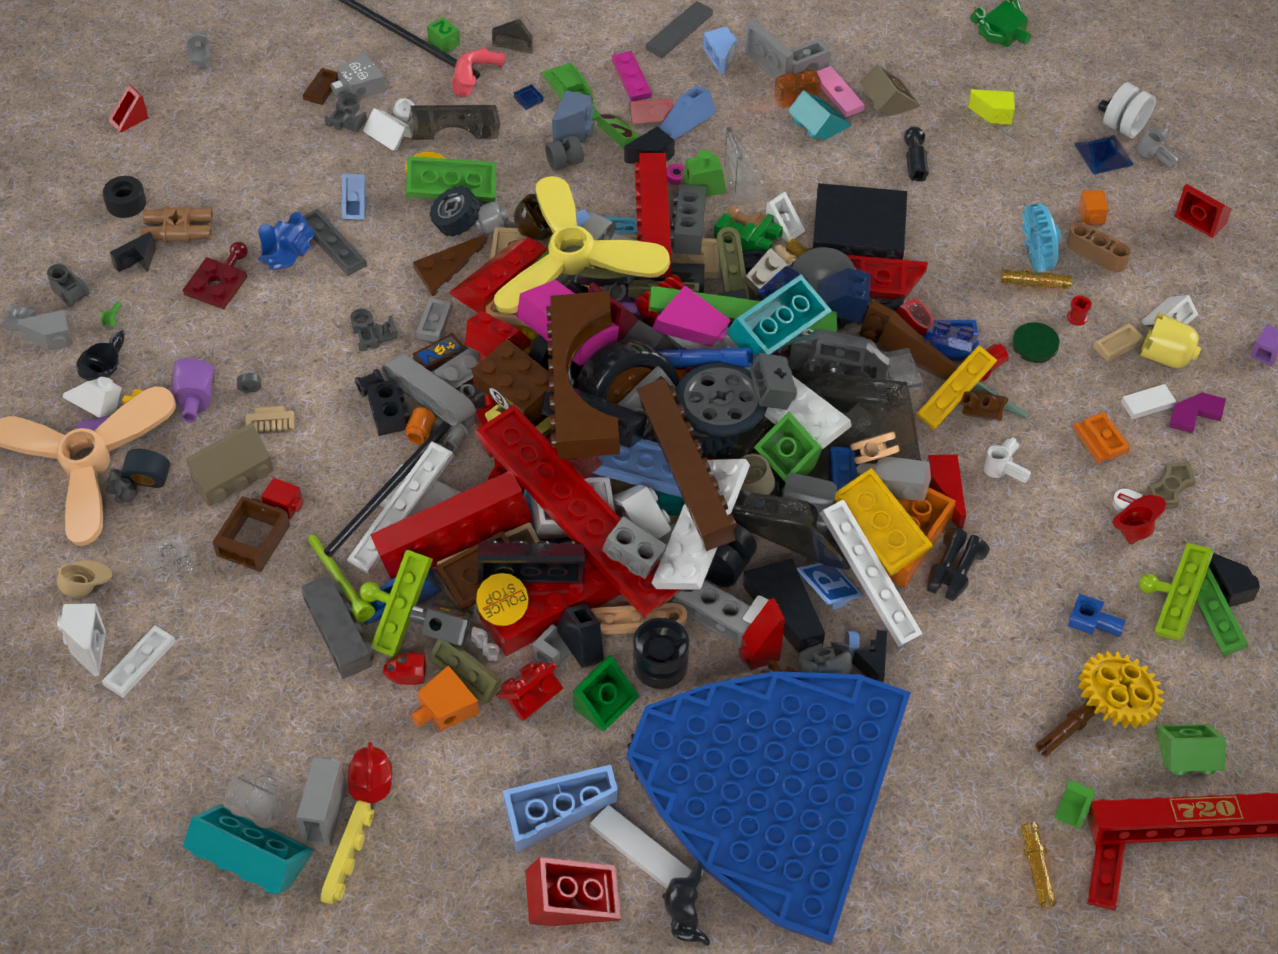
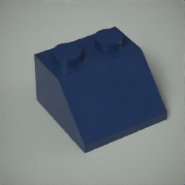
M847 268L819 280L817 294L832 311L837 312V317L861 323L869 303L871 274L865 273L862 270Z

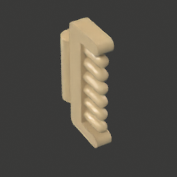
M285 406L255 408L254 414H246V426L252 423L256 431H258L259 424V432L264 431V423L266 432L270 431V423L273 432L276 431V423L277 430L281 431L282 422L285 431L288 430V422L290 430H295L294 411H285Z

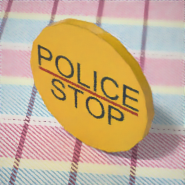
M499 573L491 575L482 582L477 590L476 603L478 611L485 620L493 625L506 626L514 624L522 618L527 609V590L523 583L511 574Z

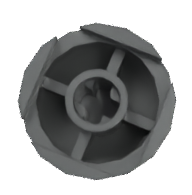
M831 642V647L823 648L822 643L803 650L799 654L800 658H798L801 671L806 673L850 674L852 669L850 648L844 642Z

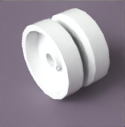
M1129 82L1124 83L1111 99L1106 109L1103 123L1114 130L1120 128L1121 134L1132 139L1144 128L1155 107L1156 97L1146 91L1139 93L1138 87Z

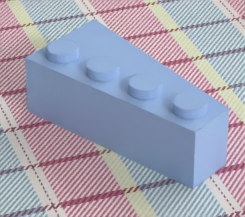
M611 765L503 790V802L516 853L604 809L607 805L617 802L618 788Z

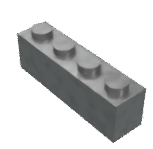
M327 575L301 586L303 600L342 678L344 679L372 667L370 657L374 656L373 650L368 641H363L362 636L364 634L359 622H353L351 618L354 616L351 612L352 608L349 602H343L341 597H344L339 583L334 584L330 575Z

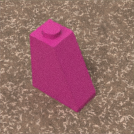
M684 286L657 317L652 329L659 333L712 347L717 340L722 342L728 335L726 330L731 320L687 286Z

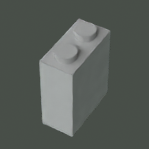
M313 757L297 813L302 840L305 843L331 846L346 790L341 761H337L334 758L324 757L321 759Z

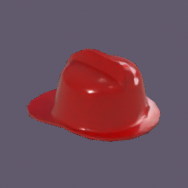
M1157 495L1140 497L1115 516L1112 524L1115 528L1121 530L1128 544L1132 545L1153 534L1155 520L1166 509V502L1164 498Z
M369 742L367 747H363L355 752L348 767V791L355 800L376 803L386 798L391 790V761L388 759L387 754L382 749L374 747L372 742Z

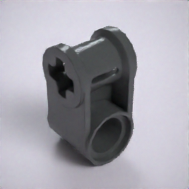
M54 264L48 268L47 276L52 291L69 307L73 306L74 301L90 294L84 281L73 274L65 265Z

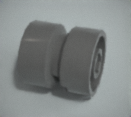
M576 135L563 138L562 142L556 140L545 144L547 161L553 171L565 168L567 163L572 166L584 161L583 149Z

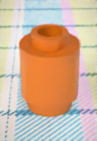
M421 407L413 410L405 429L406 438L410 442L422 444L429 437L436 420L435 415L430 409Z

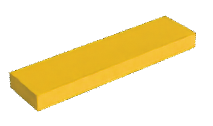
M978 345L916 413V417L934 431L961 402L964 392H970L997 360Z

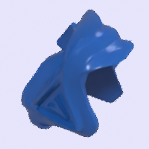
M301 212L292 213L288 223L278 221L275 227L268 224H263L259 227L258 232L262 256L257 259L264 265H267L269 269L277 270L291 267L298 255L304 256L311 247L309 240L315 236V233L308 225L306 219L302 217Z

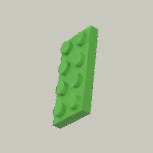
M408 156L406 197L437 199L447 189L455 186H464L472 191L479 202H495L496 162Z

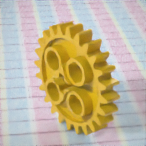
M1106 651L1104 655L1097 653L1095 658L1090 657L1088 662L1085 663L1081 669L1082 673L1078 677L1081 681L1078 688L1084 690L1081 697L1089 698L1086 705L1095 706L1094 714L1103 713V720L1106 721L1108 718H1111L1114 726L1121 722L1125 729L1129 724L1134 729H1137L1139 724L1145 727L1148 722L1152 723L1157 717L1164 703V699L1161 698L1164 691L1158 689L1161 682L1153 681L1156 674H1148L1146 672L1148 669L1147 665L1140 667L1139 659H1136L1134 662L1130 661L1129 654L1121 658L1118 651H1116L1113 657L1109 651Z

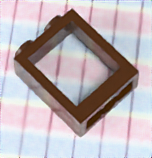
M242 496L213 540L216 556L262 572L290 527L287 512L280 507L266 505L258 499H249ZM248 517L273 526L260 549L234 540Z

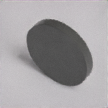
M827 247L815 248L805 252L795 261L790 272V281L802 275L817 293L819 280L847 268L856 269L852 261L839 250Z

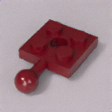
M234 242L229 249L230 255L224 263L206 257L183 288L184 295L224 310L247 279L246 271L233 267L237 260L247 256V246L243 242ZM220 281V284L210 286L212 282Z

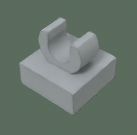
M10 304L6 311L7 316L3 321V325L6 329L20 331L16 320L36 316L35 311L26 309L24 306L16 307Z

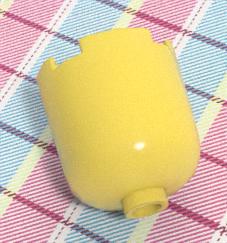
M1159 312L1154 319L1155 325L1153 330L1149 329L1139 356L1175 369L1185 367L1191 359L1196 361L1201 347L1197 346L1199 341L1197 331L1191 326Z

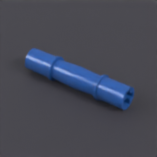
M723 347L722 349L703 348L687 350L686 348L658 350L671 362L673 368H696L704 364L716 362L731 363L744 368L751 367L753 364V351L751 348Z

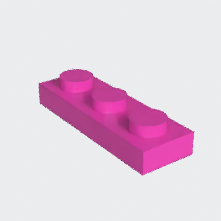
M628 51L612 55V62L630 101L651 98L652 92L633 52Z

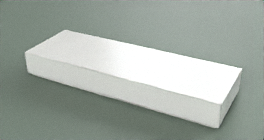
M154 625L102 680L103 686L124 698L176 642L175 637Z

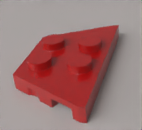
M846 255L852 261L856 270H862L865 273L871 274L869 297L896 299L901 297L905 300L925 274L928 267V262Z

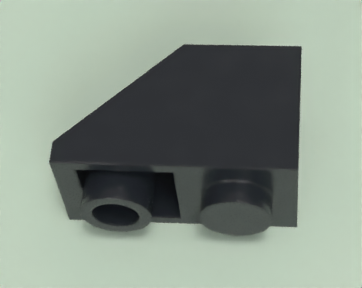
M586 603L566 608L556 625L557 633L581 668L601 663L604 660L600 622Z

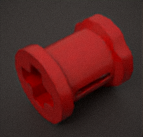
M1075 296L1071 300V310L1067 314V319L1071 324L1081 326L1087 323V312L1091 309L1092 302L1084 296Z

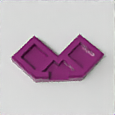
M1200 393L1174 404L1169 428L1193 433L1197 416L1221 421L1226 398Z

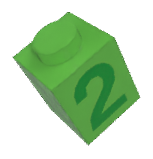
M444 17L427 25L428 42L436 48L447 53L460 45L459 29Z

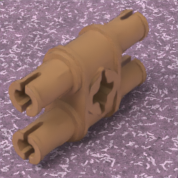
M186 205V207L172 208L166 206L163 209L157 210L143 209L144 224H163L155 227L141 226V236L151 232L153 240H162L165 243L169 241H185L188 243L191 239H211L212 237L210 224L192 225L193 222H213L212 208H192Z

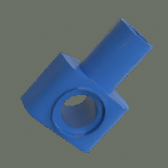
M1079 593L1068 626L1093 635L1096 628L1120 637L1126 620L1101 612L1104 605L1103 601Z

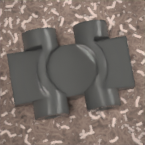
M111 470L107 480L109 483L106 489L107 493L116 494L115 501L120 504L133 501L136 496V490L132 487L131 481L122 477L121 470Z

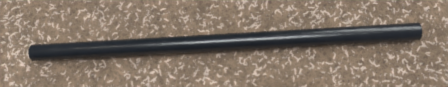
M339 0L455 68L457 59L355 0ZM472 68L473 76L477 80L480 77V73Z
M443 421L324 549V553L327 556L332 557L408 475L430 443H437L451 428L450 424Z

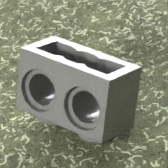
M623 516L607 537L602 551L612 560L619 561L628 567L633 574L640 575L646 579L662 557L667 545ZM618 540L623 541L626 544H621L620 542H618ZM640 555H644V556H646L648 559H644V558H642Z

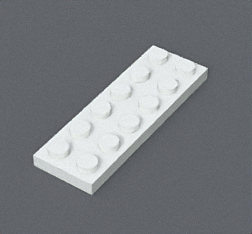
M746 459L707 460L711 472H708L710 477L715 476L720 489L717 491L718 496L724 495L728 505V509L725 511L729 515L732 512L750 464ZM685 504L653 578L652 584L656 589L700 590L717 547L709 551L705 550Z

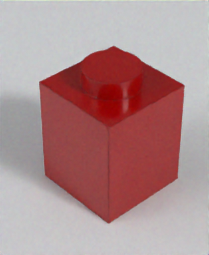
M274 477L261 495L264 504L282 508L287 512L288 519L290 520L295 512H299L303 506L300 487Z

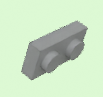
M429 298L416 332L417 339L432 342L441 339L452 310V302Z

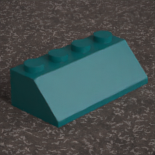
M799 275L736 318L726 330V333L738 348H751L754 355H759V353L771 355L824 318L832 310L805 278Z
M222 804L191 818L183 848L191 851L193 856L207 859L215 863L217 868L229 870L239 875V878L243 881L260 885L264 891L271 894H280L290 888L314 852L313 848Z

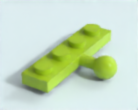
M1187 543L1172 584L1159 581L1154 574L1149 573L1144 574L1139 579V588L1146 594H1152L1156 591L1168 593L1154 631L1156 636L1179 642L1182 641L1213 556L1212 548Z
M406 550L391 593L380 590L379 585L372 581L365 582L361 586L360 596L364 601L374 602L379 600L386 603L371 645L373 650L391 657L398 655L410 623L411 611L413 606L416 607L433 560L432 558Z

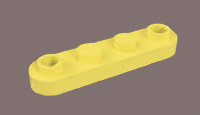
M357 801L322 888L321 902L334 905L337 900L341 901L345 892L344 880L346 875L350 876L355 866V859L353 857L356 850L360 851L362 849L365 839L363 834L365 827L370 826L373 821L374 810H371L370 803Z

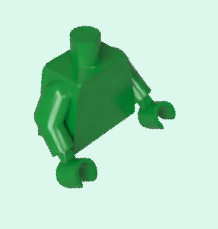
M1005 0L987 15L982 7H978L971 14V22L979 24L978 34L983 36L988 42L1009 47L1016 40L1026 45L1032 37V34L1026 31L1028 18L1025 16L1018 0H1009L1010 2Z

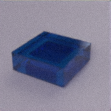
M531 84L514 92V99L527 110L542 103L543 95Z

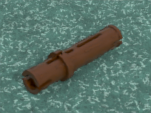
M1089 698L1076 710L1072 709L1067 714L1065 720L1036 743L1035 746L1038 752L1044 747L1046 749L1041 753L1042 756L1048 757L1052 751L1074 732L1082 730L1087 725V721L1095 715L1094 711L1096 709L1095 706L1086 705Z

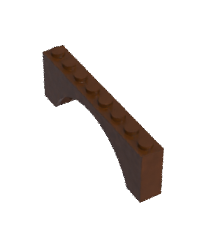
M609 291L550 296L551 306H546L547 321H551V323H547L548 338H552V341H547L548 355L553 356V359H548L549 374L554 376L549 377L550 392H554V395L550 396V409L555 411V414L550 415L551 430H556V433L551 434L552 449H557L558 459L620 454L618 418L602 413L584 402L574 391L568 379L570 365L578 350L595 334L612 326Z

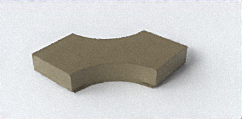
M1189 462L1165 464L1164 478L1160 482L1148 486V495H1157L1164 498L1166 509L1178 508L1179 493L1185 488L1195 486L1196 483Z

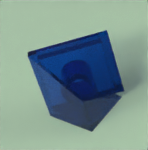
M1115 134L1075 143V147L1093 175L1133 166L1132 160Z

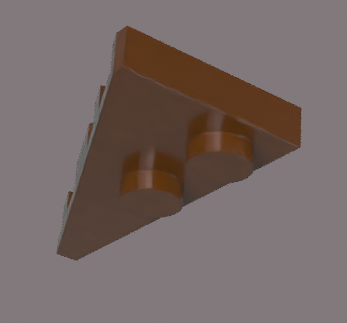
M484 234L413 262V268L431 296L438 293L437 289L445 282L448 283L452 276L469 262V258L484 247L487 243V237Z

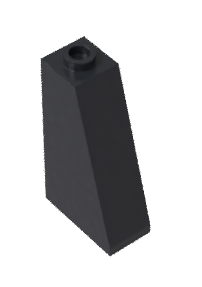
M793 559L744 571L743 587L753 600L758 595L768 600L775 599L785 618L783 635L798 653L811 646L824 644V629Z

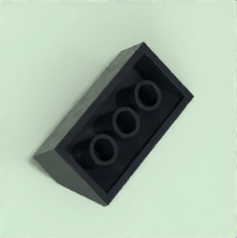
M494 540L478 543V582H483L491 575L504 573L513 575L522 583H583L585 565L583 544H577L573 541H566L562 544L550 543L548 541H539L537 543H525L523 541L499 543Z

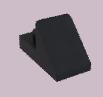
M151 232L110 252L113 266L118 272L132 267L137 262L148 272L156 250Z
M877 630L875 640L870 639L869 651L855 650L852 661L866 677L880 682H884L888 632L885 630Z

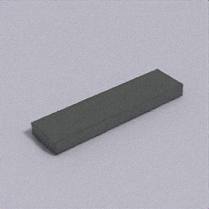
M696 1L646 44V50L660 58L665 57L713 15V9Z
M318 208L302 216L315 233L313 239L347 276L367 266L366 260Z

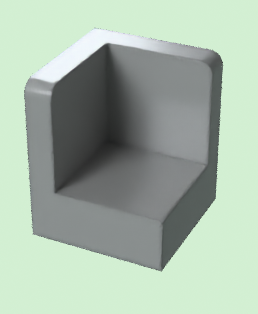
M553 624L532 644L533 658L544 663L554 662L557 667L571 654L566 644L557 638V627Z

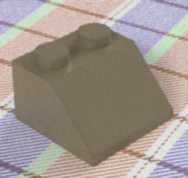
M878 64L859 82L864 88L863 94L874 102L872 106L880 114L884 112L892 116L920 106L901 78Z

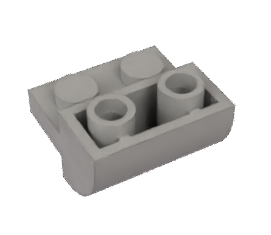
M468 348L432 372L468 397L472 403L485 395L482 390L474 386L472 369L481 360L472 348Z

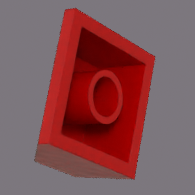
M1185 184L1174 217L1214 238L1227 224L1232 208Z
M481 311L467 320L464 345L487 356L506 339L522 351L531 345V340L521 330L507 322L492 317L488 313Z

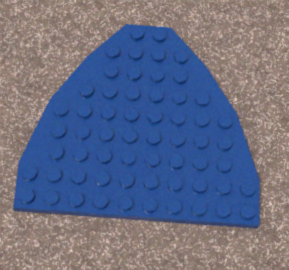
M773 671L707 684L645 706L626 759L658 815L696 862L700 861L702 863L703 870L774 925L831 945L911 692L859 674Z

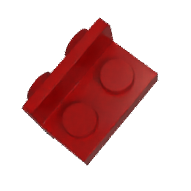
M530 662L520 669L521 674L515 679L510 678L500 685L501 690L495 695L498 699H506L517 717L524 721L564 688L552 672L557 668L554 662Z

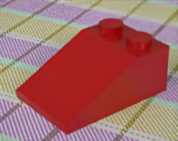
M539 857L525 870L529 924L562 926L618 921L621 919L616 865Z

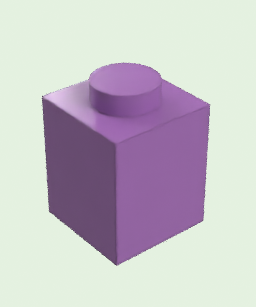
M1266 324L1254 345L1250 357L1273 366L1278 358L1277 328Z

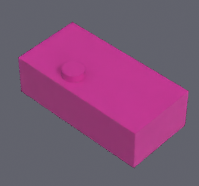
M557 280L522 292L519 295L517 318L545 340L552 341V338H548L547 323H551V321H547L546 306H551L550 296L574 293ZM612 322V326L595 334L578 350L572 361L579 366L585 364L598 349L617 341L619 327Z

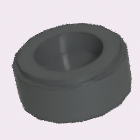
M254 373L242 374L237 378V388L243 393L257 392L261 388V378Z

